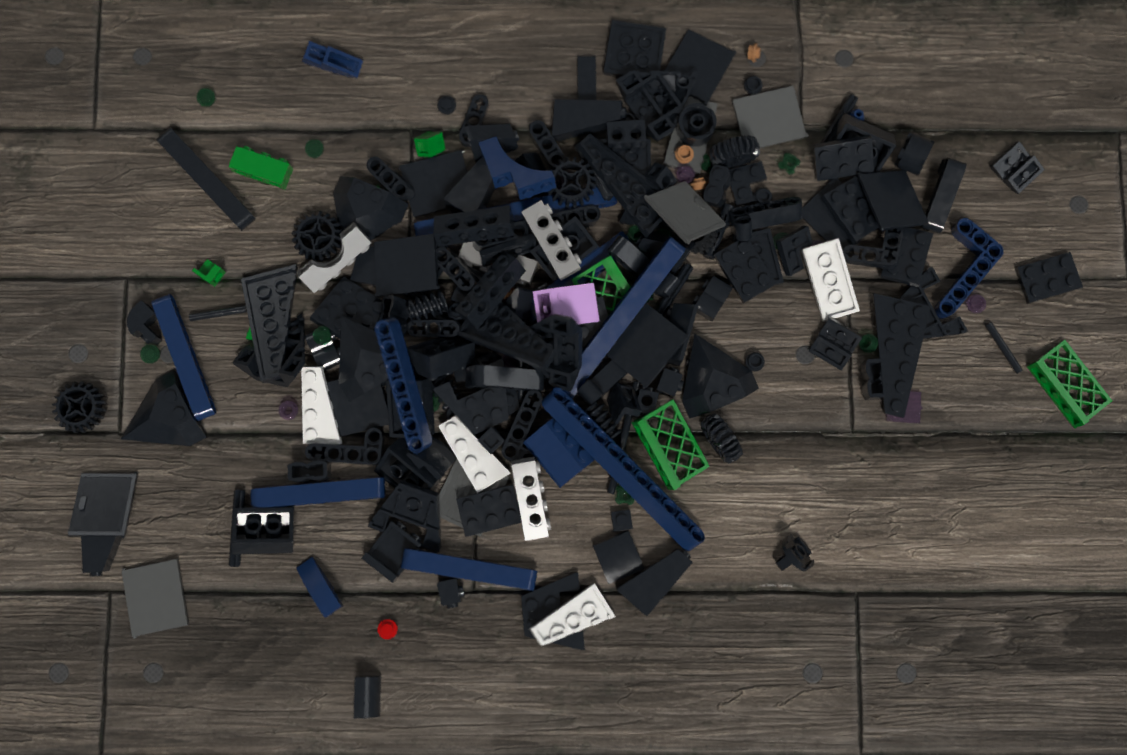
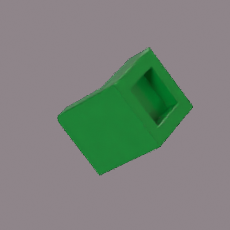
M429 131L414 138L418 157H433L446 149L442 132Z
M206 260L199 270L195 268L192 270L213 287L219 283L226 273L210 260Z

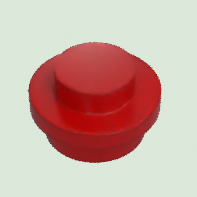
M383 620L378 626V634L383 639H392L397 634L398 627L393 620Z

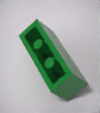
M236 146L228 166L233 173L285 190L293 171L289 161L283 158H278V160L271 158L272 156L265 152L256 153L253 149L243 146V148Z

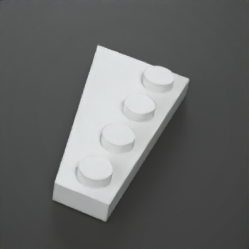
M303 366L301 369L303 444L341 445L343 442L338 432V424L333 413V405L328 394L329 390L323 367Z
M455 416L438 426L477 493L510 474L493 454H490Z
M591 584L529 629L539 645L543 646L616 616L597 586Z

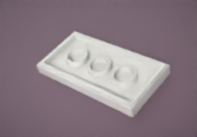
M839 238L802 249L822 322L827 321L829 316L835 319L860 311Z

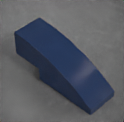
M311 41L308 43L302 60L303 63L353 78H358L363 64V60L330 46L328 48Z
M311 557L296 568L324 618L329 617L344 606L314 557Z

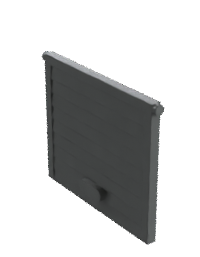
M794 86L732 100L741 136H754L760 148L808 137V133L805 132Z
M686 181L652 195L644 196L647 203L687 244L726 225Z
M456 459L439 493L440 518L463 528L456 498L476 494L477 492L458 459ZM505 476L480 492L506 486L510 477Z
M178 559L128 570L126 568L122 569L133 639L140 635L189 625Z

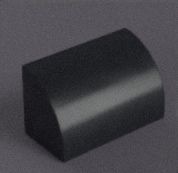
M356 676L353 718L380 717L381 676Z

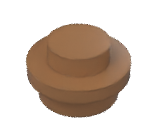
M758 43L749 45L748 60L756 62L757 59H760L761 47H758Z
M681 145L676 149L675 158L679 163L687 164L692 161L694 152L690 146Z
M704 177L693 179L694 183H690V186H692L694 191L705 189L709 180L705 181Z

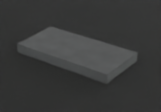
M688 96L684 108L693 103L704 104V102ZM709 101L705 106L709 109L711 108L716 113L718 103ZM676 124L671 134L664 165L699 175L708 142L698 147L690 146L694 152L692 161L687 164L679 163L675 158V151L684 144L677 134Z

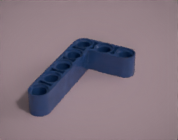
M963 218L953 225L951 233L955 239L973 252L976 258L935 305L934 310L940 319H945L955 313L1002 257L1004 252L1001 244L968 218ZM959 225L963 226L966 231L962 232ZM974 237L980 240V244L974 241ZM989 249L995 253V257L990 255ZM977 263L983 266V271L977 267ZM965 277L971 279V285L966 282ZM954 291L959 293L960 299L954 296ZM942 305L948 308V313L942 310Z

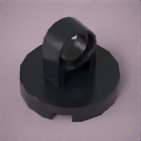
M789 534L781 542L785 555L778 559L775 564L781 571L793 564L797 569L805 572L814 566V559L811 560L809 556L812 552L800 537L795 539L793 537L794 534Z

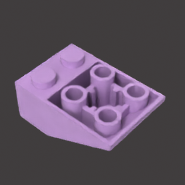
M594 283L533 291L537 322L553 314L572 317L578 325L600 321Z

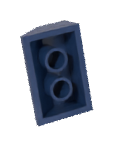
M554 418L523 442L559 488L595 460Z

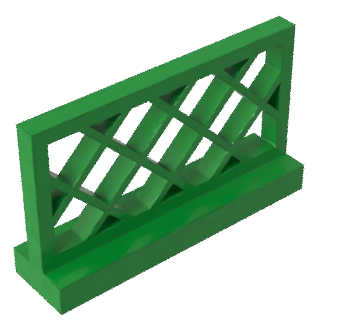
M610 254L571 279L574 285H579L577 280L583 276L591 278L590 283H593V279L604 281L602 292L596 290L595 292L601 294V296L614 297L612 308L606 307L611 312L615 307L616 299H622V296L630 288ZM602 264L607 271L605 279L594 276L595 269ZM606 282L615 283L617 287L615 295L604 293Z
M1066 340L1061 341L1038 360L1027 366L1073 428L1085 425L1090 421L1089 419L1112 402V399ZM1061 347L1067 352L1066 358L1059 357V349ZM1046 358L1054 359L1053 368H1049L1044 362ZM1058 361L1066 362V371L1058 369ZM1071 363L1078 366V373L1071 372ZM1058 373L1065 375V384L1057 379ZM1070 376L1078 377V386L1070 385ZM1083 378L1088 379L1090 382V389L1083 388ZM1070 389L1077 390V399L1071 397L1069 394ZM1082 391L1090 393V402L1082 400ZM1095 394H1099L1104 400L1102 404L1095 403ZM1082 404L1089 405L1088 415H1085L1081 410Z
M671 399L640 419L631 422L668 490H676L681 487V484L710 467L674 399ZM669 406L674 411L672 419L663 417L665 409ZM652 416L659 418L656 429L650 427L647 419ZM663 419L671 421L669 432L660 430ZM675 423L681 424L683 428L681 436L673 434ZM659 432L668 435L666 445L659 444ZM672 436L680 438L678 449L669 447ZM684 440L690 441L692 444L690 453L682 451ZM668 449L677 452L675 463L668 460ZM681 453L690 455L687 466L678 464ZM693 456L699 458L703 464L697 469L691 467ZM678 466L686 468L685 476L681 479H678L676 475Z

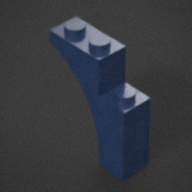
M497 136L479 142L481 154L495 188L513 183L520 200L531 198L536 194L548 192L556 188L552 171L534 170L516 163L501 148Z

